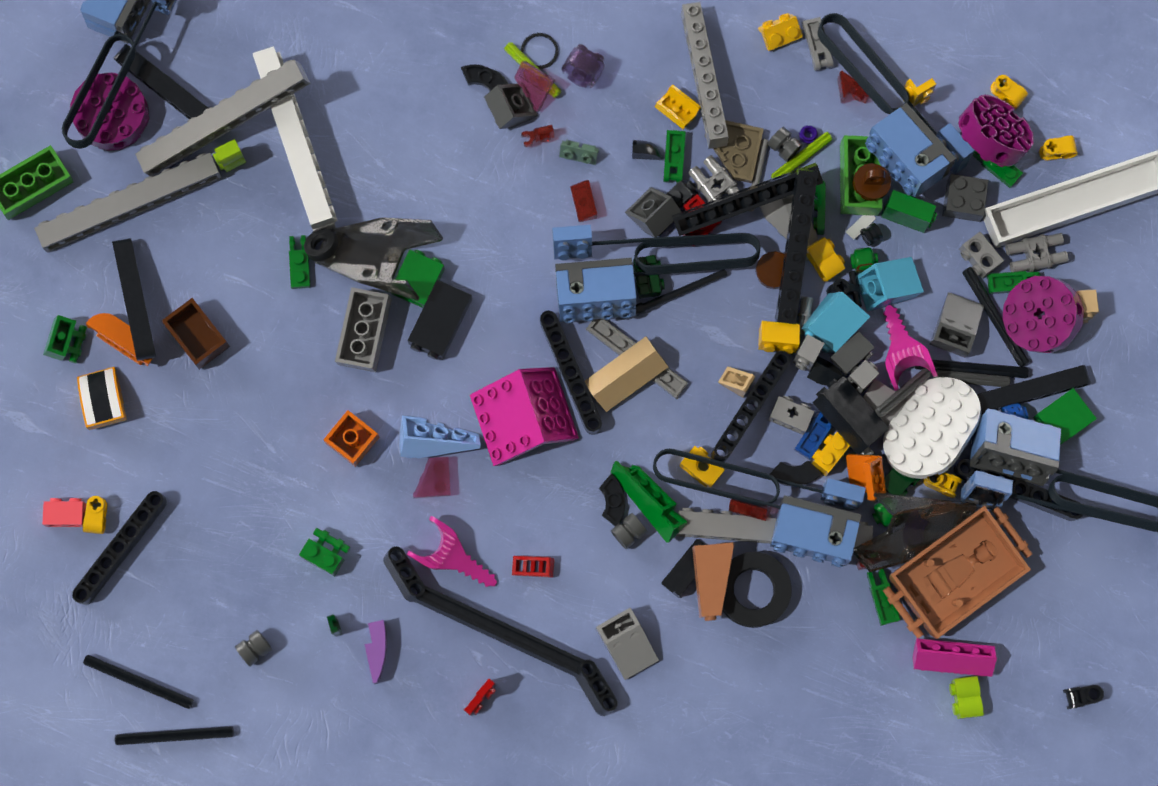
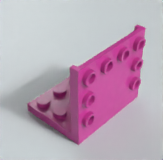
M555 367L518 369L470 394L493 466H499L543 444L568 442L579 438Z

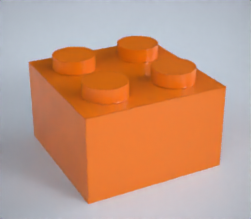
M347 410L323 440L325 444L356 467L380 437L377 432Z

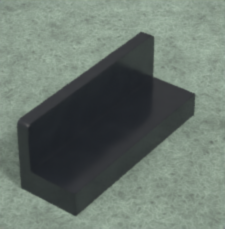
M699 539L694 541L661 582L665 588L678 598L695 579L692 547L705 545Z

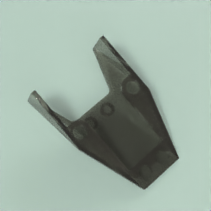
M377 218L330 229L337 237V250L328 259L315 261V263L358 283L418 301L419 296L407 280H394L393 278L405 250L440 242L443 237L431 220ZM323 240L320 249L327 244V240Z
M874 493L873 496L893 517L886 532L855 547L853 554L869 572L906 563L972 515L977 505L969 502Z

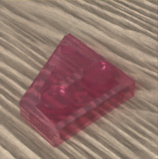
M522 61L514 78L518 85L522 87L525 96L529 97L533 103L534 110L540 111L555 79L528 62Z
M449 457L429 458L418 486L413 493V498L451 496Z

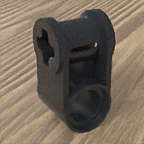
M1098 685L1063 690L1067 697V709L1097 703L1104 697V691ZM1090 689H1094L1097 692L1095 700L1089 696Z

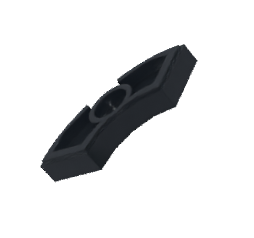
M473 64L461 67L468 86L474 84L482 85L491 91L497 85L508 84L499 72L484 65Z
M809 461L799 466H788L780 462L769 475L777 479L806 485L816 480L822 472ZM779 483V484L784 485V486H791V485Z
M610 474L599 487L606 501L602 517L613 526L620 524L624 515L625 496L619 481Z

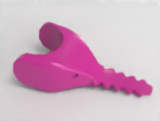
M888 305L883 315L887 316L885 321L888 322L886 327L889 328L888 334L891 335L889 337L891 344L885 364L894 390H899L898 381L902 372L913 366L925 367L932 373L933 377H937L938 375L928 349L909 336L908 331H905L906 326L902 325L903 320L899 319L900 314L896 313L897 308Z
M433 516L429 518V521L436 525L441 536L438 549L428 556H419L411 551H408L406 554L433 570H457L459 573L464 572L465 576L471 575L472 580L478 579L479 584L484 582L485 587L495 586L497 583L494 574H489L488 569L483 570V565H477L476 560H471V556L466 555L455 531Z

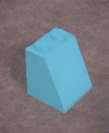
M912 257L875 263L857 275L867 312L913 299L924 292Z
M843 292L828 293L801 329L806 332L805 336L808 334L824 343L821 349L823 352L834 353L842 347L870 316Z

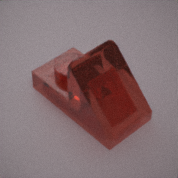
M844 71L839 73L837 82L841 103L850 93L855 100L866 103L870 97L859 84Z

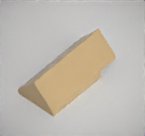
M646 336L586 379L585 383L592 396L608 412L669 366Z

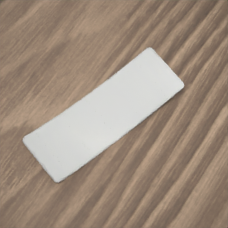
M862 215L846 233L852 239H855L860 235V230L867 228L876 217L873 215Z

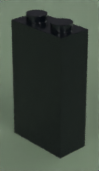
M437 280L407 340L408 344L411 345L410 348L417 352L422 350L428 353L427 356L434 360H438V358L443 360L470 306L472 295Z
M844 376L838 381L836 378L827 385L828 389L823 387L816 393L818 398L812 402L858 455L890 429Z

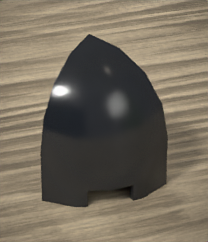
M633 140L632 159L662 160L659 149L653 143Z
M820 356L816 358L814 366L807 375V378L821 385H828L835 378L838 381L843 377L841 371L836 366Z

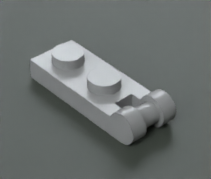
M821 17L802 22L814 71L821 70L822 67H833L831 53L821 43L817 34ZM824 55L825 59L819 60L818 56Z

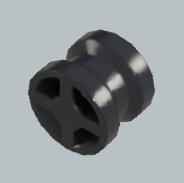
M875 223L870 224L867 229L863 228L860 230L861 237L868 246L873 245L876 240L880 241L883 239L882 232Z

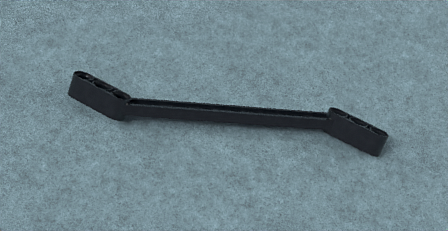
M394 546L385 554L383 562L407 601L425 606L574 676L598 715L606 716L617 708L618 702L593 661L581 659L425 586L402 548ZM391 554L395 555L398 561L393 560ZM400 571L406 572L408 577H403ZM410 588L416 589L417 594H413ZM583 667L588 670V675L583 672ZM593 684L598 687V692L593 689ZM603 701L608 704L609 709L604 707Z

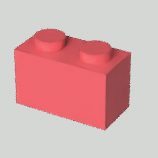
M50 498V501H44L42 525L46 527H83L86 503L81 501L80 498H70L69 501H62L61 498Z

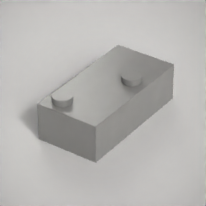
M351 287L335 362L339 366L376 373L392 302L389 294Z

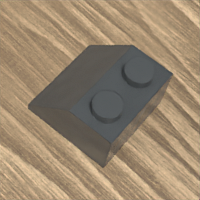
M522 83L497 85L484 96L499 129L513 128L538 116Z
M650 187L625 213L645 233L652 237H658L674 222L672 215L680 213L681 210L672 197Z

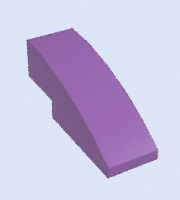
M384 620L368 623L372 643L364 644L373 684L379 683L386 661L387 632Z

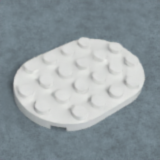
M950 377L926 380L907 396V401L903 408L888 425L890 429L885 432L883 438L884 452L889 464L904 476L926 479L927 476L940 475L947 471L957 461L979 425L981 406L977 394L965 382Z

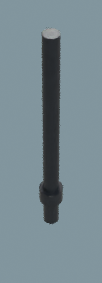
M722 269L648 302L636 304V315L644 314L648 309L727 276V272L725 269Z

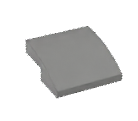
M875 379L863 398L875 411L895 391ZM906 398L885 416L880 417L887 426L894 417H897L907 401Z

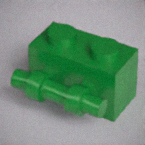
M57 315L53 320L43 355L62 361L66 354L69 353V362L77 363V359L82 353V350H80L82 343L86 340L87 334L85 333L87 327L80 325L78 331L74 330L76 320ZM71 337L75 338L73 347L69 346Z
M316 528L313 535L319 538L317 543L308 538L299 556L335 577L345 561L338 553L341 550L347 554L350 546L346 545L342 539H336L329 535L328 531ZM325 542L334 546L332 551L323 547Z

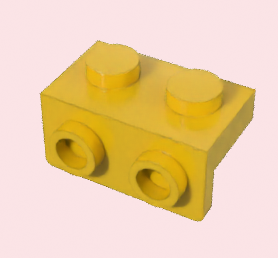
M789 13L780 15L779 19L775 21H765L762 23V26L758 27V31L762 33L768 51L803 37L797 17Z
M931 78L916 87L911 79L907 80L904 87L908 92L909 101L912 105L916 106L919 103L922 105L929 101L930 95L934 93L933 90L936 83Z
M674 85L669 87L667 93L654 106L682 129L695 119L701 108L699 104Z

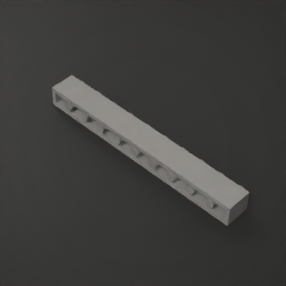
M296 60L285 62L279 69L268 72L267 76L253 81L245 89L236 91L235 95L221 100L215 107L204 110L203 114L189 119L186 124L174 128L166 136L157 138L156 142L151 145L143 146L139 152L135 153L143 172L149 176H155L309 85L310 81L299 62Z
M203 153L192 161L181 162L178 167L173 169L167 168L159 175L148 176L138 184L132 183L124 190L113 191L103 199H94L89 205L78 206L70 213H62L56 216V219L43 221L34 229L42 248L48 253L222 177L211 153Z
M682 508V511L679 510L678 514L687 521V525L676 536L771 544L777 518H771L769 514H760V517L752 516V513L742 512L740 515H732L733 512L721 511V514L713 513V510L703 509L702 512H694L693 508ZM867 522L859 523L853 550L870 551L872 549L873 526H868Z

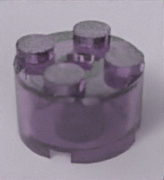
M578 44L577 47L572 49L561 69L563 74L566 71L569 75L567 78L574 84L584 88L590 85V88H593L605 68L604 57L599 53H593L588 50L586 46Z

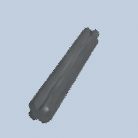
M926 368L922 369L875 409V413L879 417L885 416L929 379L932 373Z
M936 370L938 376L934 377H950L961 380L966 384L995 387L1010 385V377Z

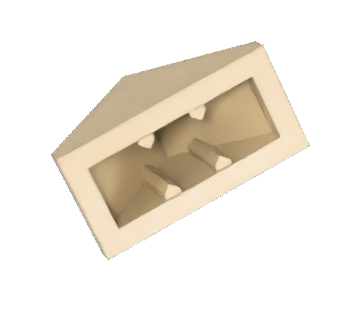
M727 366L718 383L743 398L755 376Z

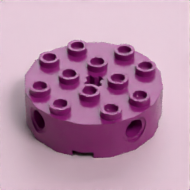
M113 72L97 74L73 120L77 131L83 139L90 133L118 74ZM127 76L95 140L92 142V146L106 151L122 150L134 144L141 137L145 126L147 127L149 121L148 103L138 85ZM83 82V83L77 88V90L74 92V95H73V98H72V101H71V104H70V109H71V107H72V105H73V103H74V101H75V99H76V97H77V95H78L80 89L82 88L84 82Z
M980 95L959 116L958 124L963 140L968 142L984 161H991L1000 167L1016 165L1034 144L1033 133L1027 121L1023 117L1020 119L1013 112L1015 108L1009 103L995 96Z
M1033 276L1021 281L1010 291L1003 306V323L1007 334L1016 345L1031 352L1054 353L1066 348L1072 343L1071 341L1080 332L1083 325L1084 308L1079 294L1069 284L1050 276Z

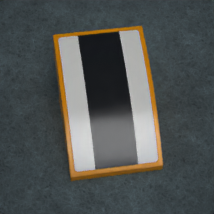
M115 367L77 377L85 426L88 430L127 420Z

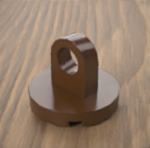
M865 164L854 175V190L865 200H880L890 190V174L878 164Z

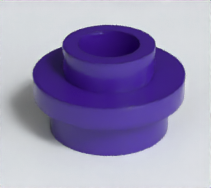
M810 125L802 127L799 132V138L805 144H811L818 137L816 128ZM810 133L812 137L807 138L805 134Z

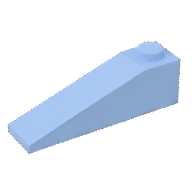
M401 417L400 457L425 458L479 449L481 446L479 434L460 428L448 429L442 423L438 422L437 425L427 423V419L421 417Z

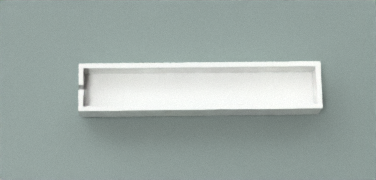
M274 46L252 53L261 79L267 76L268 72L277 70L284 64L280 51L276 52ZM292 94L273 105L271 110L313 232L320 229L332 230L336 228L335 222L338 220L333 206H329L332 202L327 188H324L326 185L322 173L318 171L320 167L295 94Z
M1158 150L985 208L983 220L994 248L1158 194Z

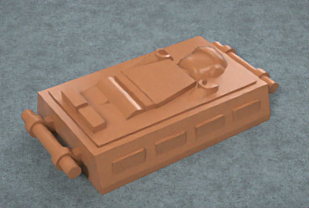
M985 506L981 507L890 574L889 579L898 592L894 593L889 586L883 592L888 597L887 601L890 605L893 604L906 622L908 630L912 631L917 638L924 635L919 628L922 624L931 636L938 639L1031 570L1019 552L1021 551L1026 558L1030 557L1033 553L1027 547L1028 543L1026 540H1022L1009 522L1007 514L1003 513L999 506L992 509V512L997 517L996 520ZM1001 524L1003 525V527L1005 528V530L1008 532V534L1011 536V538L1013 539V541L1016 543V546H1015V547H1014V545L1011 543V541L1009 540V538L1006 536V534L1004 533V531L1001 529V527H1000L999 525H1001ZM903 597L918 619L913 620L899 599Z

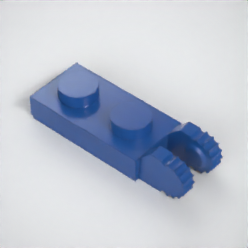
M821 412L817 418H814L794 449L809 460H811L832 428L829 421L827 424L821 421V418L824 416Z

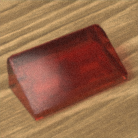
M589 180L570 186L578 221L583 222L596 219L597 211Z
M731 499L729 504V511L763 521L767 520L772 510L768 506H758Z

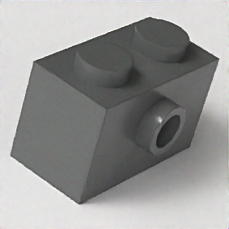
M858 331L831 356L830 360L846 376L848 373L852 374L859 367L858 364L862 360L867 361L874 354L872 352L874 346Z

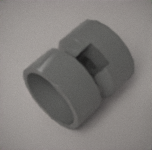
M784 126L767 143L774 151H779V156L785 162L792 159L803 146L796 137H791V133Z
M632 513L623 519L622 525L617 524L610 530L625 549H628L635 543V538L640 539L647 533L646 528Z
M258 630L249 636L248 641L243 640L235 646L237 652L249 667L259 660V655L264 656L272 650L269 643Z

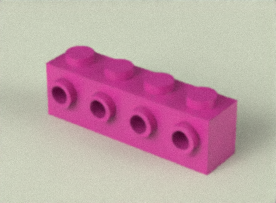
M916 638L912 655L913 667L917 670L988 677L993 676L997 660L995 646Z

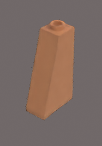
M733 542L692 547L699 618H705V621L717 620L716 616L722 614L734 548Z

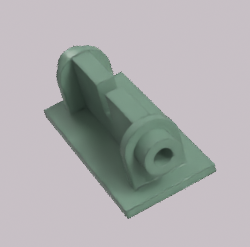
M566 139V141L562 140L559 157L596 165L599 148L588 144H583L582 148H580L578 142Z

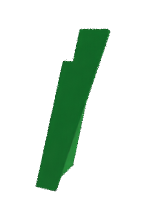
M618 461L614 462L611 474L619 481L621 487L666 543L670 542L687 525V521L673 511L677 503L639 466L631 465L629 468L622 466Z

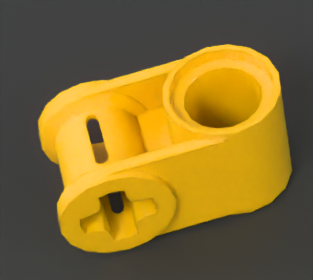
M999 75L990 87L993 95L1009 103L1015 110L1028 96L1026 89L1018 85L1007 75Z
M1068 135L1047 139L1039 149L1040 157L1045 161L1069 159L1077 156L1078 152L1074 136Z
M946 472L940 475L935 474L937 477L936 483L931 482L929 476L926 479H922L925 486L950 498L956 497L957 487L962 483L961 478Z
M92 496L87 500L83 532L104 534L108 507L105 499L99 496ZM97 502L101 503V507H97V510L93 507Z

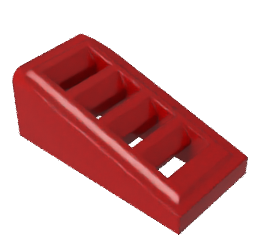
M513 556V576L553 578L554 558ZM520 560L523 561V571H522V572H519V569H520ZM528 561H531L530 572H527ZM536 561L539 562L538 572H535V571H536ZM544 562H546V573H543Z

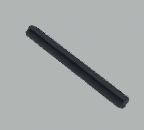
M973 268L965 269L962 274L979 302L984 306L985 312L1018 366H1025L1029 363L1028 358L1021 347L1016 345L1007 334L1001 314Z
M932 360L935 370L1014 378H1027L1029 374L1027 367ZM915 366V369L922 370L925 367Z
M86 655L83 664L187 709H190L193 704V699L91 655Z
M232 726L116 734L115 745L233 737L234 729Z

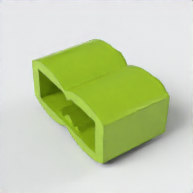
M235 139L214 149L216 153L213 156L220 170L225 169L228 172L246 163Z
M978 676L953 679L952 684H949V691L951 696L954 695L955 703L952 704L953 714L957 715V719L984 716Z

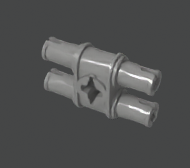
M712 155L703 161L713 174L712 177L706 178L697 166L688 172L698 185V191L703 193L708 202L721 198L724 194L740 191L736 187L737 182L726 172L727 169L721 167ZM714 183L716 185L721 184L720 189L718 187L713 188Z
M1062 233L1049 236L1040 234L1037 237L1023 238L1020 242L1006 244L1005 250L1007 255L1023 252L1026 256L1025 260L1010 263L1011 272L1027 270L1034 272V270L1050 269L1052 265L1068 262L1069 259L1066 251L1054 254L1048 252V247L1064 243ZM1036 250L1037 253L1040 252V255L1038 256L1033 252Z

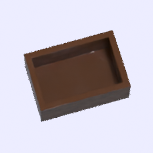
M193 298L161 320L199 370L230 347Z

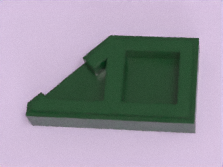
M334 614L327 616L331 634L335 637L341 635L342 631L337 616Z

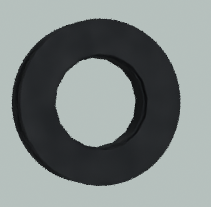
M747 552L731 559L722 609L723 613L736 624L750 628L763 627L774 622L784 613L791 599L792 586L788 572L777 559L765 553ZM748 570H757L770 578L773 585V596L767 606L761 609H748L737 601L734 594V584L741 573Z

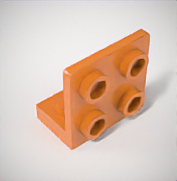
M846 455L849 483L866 487L865 493H867L868 500L875 501L884 495L886 487L882 456Z

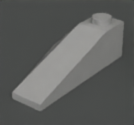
M793 195L760 206L765 219L786 239ZM812 222L807 247L819 240Z

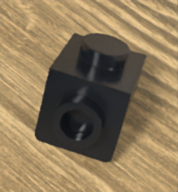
M690 180L679 181L666 193V195L672 197L679 209L690 198L698 194L695 184Z

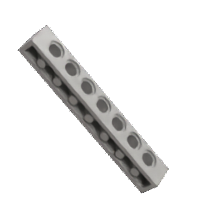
M701 3L683 4L681 17L699 105L701 106L708 148L724 147L728 143V132Z

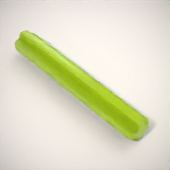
M512 42L504 47V50L553 98L560 95L561 89Z
M828 132L823 133L772 173L771 178L794 171L831 142L832 136Z

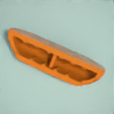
M100 313L94 315L86 322L88 328H92L97 332L96 336L137 364L145 363L148 366L153 358L137 361L130 326L116 316Z

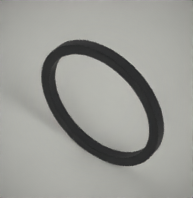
M534 33L523 41L521 51L524 53L525 44L533 37L542 36L548 38L554 44L555 55L549 63L536 65L539 69H544L555 62L558 55V46L551 36L545 33Z

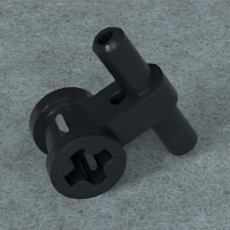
M856 271L849 272L850 284L845 279L840 278L827 288V294L843 292L846 295H852L853 301L859 307H862L860 297L862 291L860 284H858Z

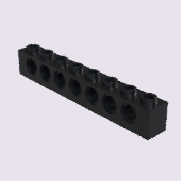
M816 163L802 167L817 170V185L824 183ZM796 170L672 215L679 236L793 195Z
M797 168L775 315L777 322L796 324L818 178V171L813 169Z

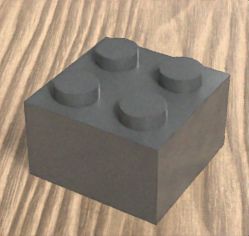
M951 174L946 184L942 216L980 222L985 211L988 180Z

